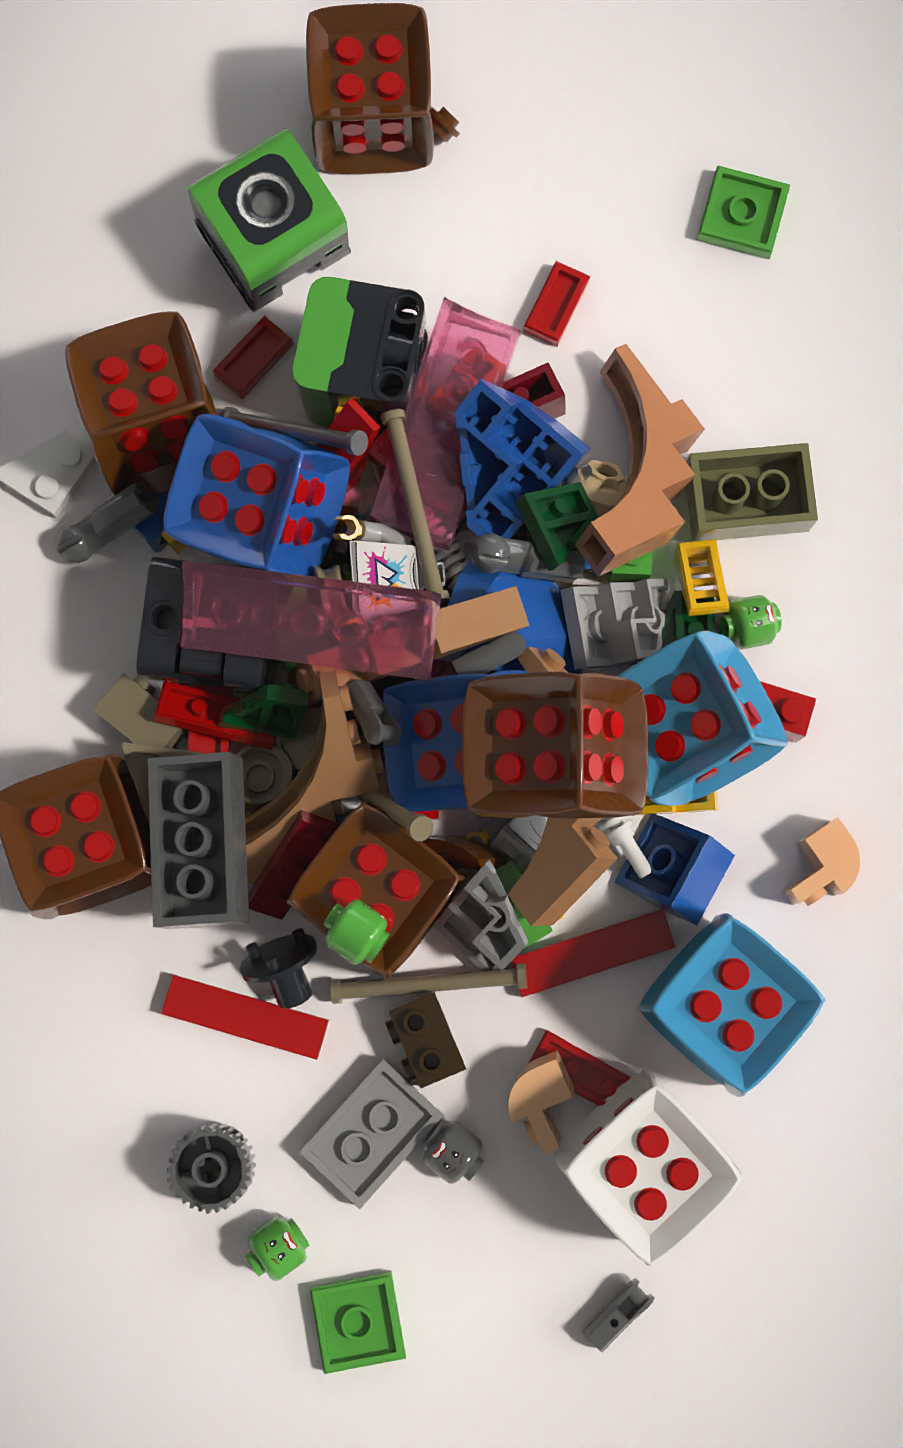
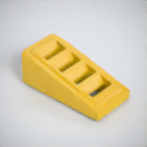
M716 539L677 543L674 557L688 615L695 616L729 612V603ZM707 563V566L689 567V564ZM710 574V577L692 579L691 577L692 575ZM713 585V589L694 591L693 588ZM716 597L717 599L715 602L696 603V599Z

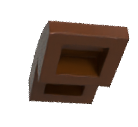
M456 836L429 837L422 841L436 853H447V863L453 869L482 868L489 860L493 866L506 865L505 857L502 854L472 839Z

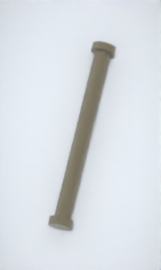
M403 409L390 410L381 414L380 417L382 425L388 428L427 590V595L424 596L425 604H440L450 600L448 591L443 590L403 425V421L406 420L405 412Z
M378 791L355 796L361 801H366L369 806L384 813L391 820L405 828L407 834L416 841H424L432 834L433 823L430 818L423 814L410 812Z
M525 963L517 964V968L503 969L502 971L488 970L394 978L390 981L382 979L341 983L340 979H333L330 981V996L332 1004H341L342 999L508 985H518V988L521 989L527 988Z

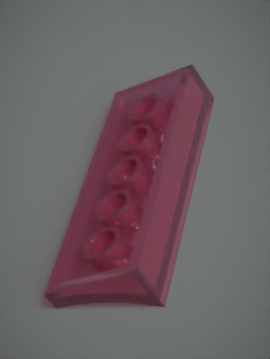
M446 297L443 298L405 410L406 420L403 421L432 545L449 551L466 501V491L462 482L460 463L459 429L456 427L455 411L480 379L503 388L520 337V328L485 317ZM392 449L370 513L371 522L385 524L408 536L410 540H414Z
M182 560L184 609L180 647L430 680L441 594Z

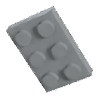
M383 1058L299 1153L360 1210L444 1114Z

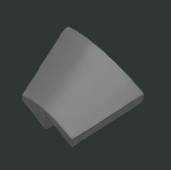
M644 579L637 582L607 583L600 586H575L560 590L574 670L638 662L660 650L663 641L662 629L665 623V613L660 611L661 593L668 590V579Z
M490 860L485 863L433 924L443 936L481 971H502L529 943Z

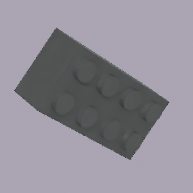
M231 752L148 758L153 927L182 929L249 924L243 758Z

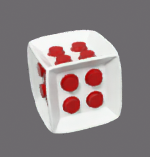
M643 1069L618 1087L613 1096L605 1099L607 1102L603 1106L596 1107L569 1134L560 1146V1149L555 1152L554 1159L558 1169L566 1174L572 1186L594 1213L632 1253L644 1261L647 1266H651L673 1252L727 1201L743 1179V1173L677 1099L656 1080L651 1071Z

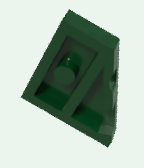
M581 482L526 493L515 501L548 571L554 570L564 562L565 556L575 546V543L590 523L598 518Z

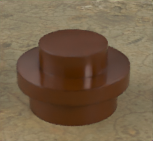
M444 106L439 112L434 107L429 110L433 130L443 140L448 142L453 136L457 138L460 135V132L455 128L460 122Z

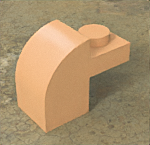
M839 817L828 821L798 842V845L815 867V870L783 892L792 905L804 901L807 906H810L828 893L824 888L826 885L834 896L844 894L853 885L860 869V854L855 840Z
M558 1050L531 1061L521 1069L514 1080L508 1101L511 1122L514 1123L527 1117L528 1121H525L524 1125L528 1137L533 1145L540 1144L544 1155L560 1149L562 1138L549 1111V1107L573 1098L574 1085Z

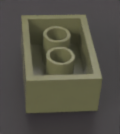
M808 443L689 454L686 462L695 473V476L686 486L692 542L809 532L818 521Z

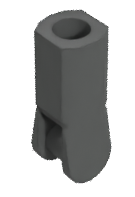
M512 632L489 643V645H484L452 661V664L458 675L487 674L497 669L498 666H502L522 655L526 649V642L522 635Z
M355 679L349 683L348 689L353 707L351 712L361 726L366 741L372 745H377L381 741L388 746L397 745L401 739V726L386 709L371 682Z
M637 1278L629 1281L608 1306L583 1330L585 1336L602 1353L635 1319L648 1309L655 1299L652 1294L646 1295L638 1286L640 1281ZM626 1298L635 1306L628 1315L618 1307Z

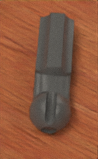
M134 482L94 509L91 514L75 525L63 528L58 534L56 542L60 556L71 563H82L88 560L95 551L110 541L116 540L157 513V504L159 502L153 490L149 489L143 482Z
M486 533L476 538L470 548L472 564L477 570L486 574L505 572L519 574L522 577L573 583L576 579H581L585 569L583 555L576 546L570 549L565 556L564 562L552 571H548L534 540L508 539L495 533Z

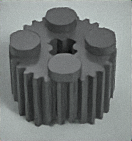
M217 1123L210 1126L205 1124L184 1135L182 1140L177 1142L178 1147L172 1150L174 1156L169 1158L168 1162L172 1164L166 1169V1172L171 1174L167 1178V1182H172L173 1184L170 1190L177 1192L175 1195L177 1198L183 1197V1204L189 1202V1208L193 1209L197 1206L199 1212L205 1209L206 1214H209L213 1210L215 1213H218L222 1208L224 1210L228 1209L247 1192V1189L252 1184V1178L255 1176V1172L252 1170L256 1167V1163L252 1162L255 1154H250V1150L253 1148L252 1145H246L248 1139L244 1138L241 1131L234 1127L226 1128V1124H222L219 1127ZM209 1157L214 1158L215 1162L218 1161L221 1166V1170L217 1172V1177L214 1178L211 1172L205 1173L203 1165L209 1162Z

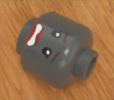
M441 1121L421 1146L426 1151L423 1157L425 1165L449 1184L458 1182L462 1177L470 1181L484 1163L478 1157L482 1151V1141L458 1121H450L447 1125Z

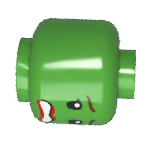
M763 595L729 601V612H724V615L719 619L721 635L728 637L739 650L771 644L782 626V618L778 606L774 602H770Z
M358 899L350 901L345 908L337 903L323 923L329 929L325 938L326 945L354 965H358L364 960L371 963L390 936L385 931L387 928L386 918Z
M276 1216L248 1236V1245L251 1252L245 1255L258 1277L266 1273L270 1279L279 1281L306 1261L305 1249L310 1245L292 1218L286 1221L284 1218Z

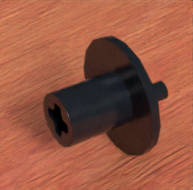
M297 928L292 934L276 938L259 947L256 942L250 943L245 947L248 955L241 962L239 968L242 978L250 983L269 982L280 1008L289 1009L299 1006L312 996V989L302 967L315 956L318 945L312 935L305 934L303 928Z

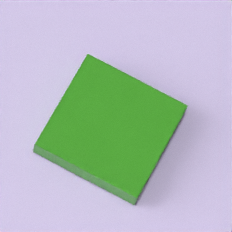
M717 165L696 240L770 259L791 184Z
M392 1271L310 1287L324 1374L406 1359L407 1355Z

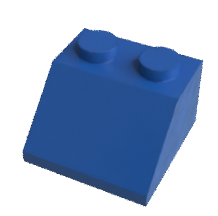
M651 814L636 841L650 864L651 873L640 879L628 859H626L614 882L667 913L697 926L735 854L708 834L660 815Z

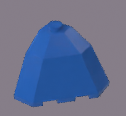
M484 379L478 381L455 411L456 427L459 429L461 445L463 486H465L467 500V527L478 537L486 533H495L503 538L512 539L525 526L515 501L523 494L560 486L591 449L563 424L528 400Z
M514 536V537L512 538V539H515V540H522V541H526V540H527V539H525V538H520V537H516V536ZM470 559L458 576L448 606L517 586L530 626L516 633L523 636L526 648L528 646L544 650L550 648L564 659L566 663L564 669L568 673L581 674L582 669L574 670L561 591L556 582L522 577L519 574L505 572L486 574L477 570ZM495 640L438 658V660L452 663V661L484 645H489V643ZM518 658L493 670L526 671Z

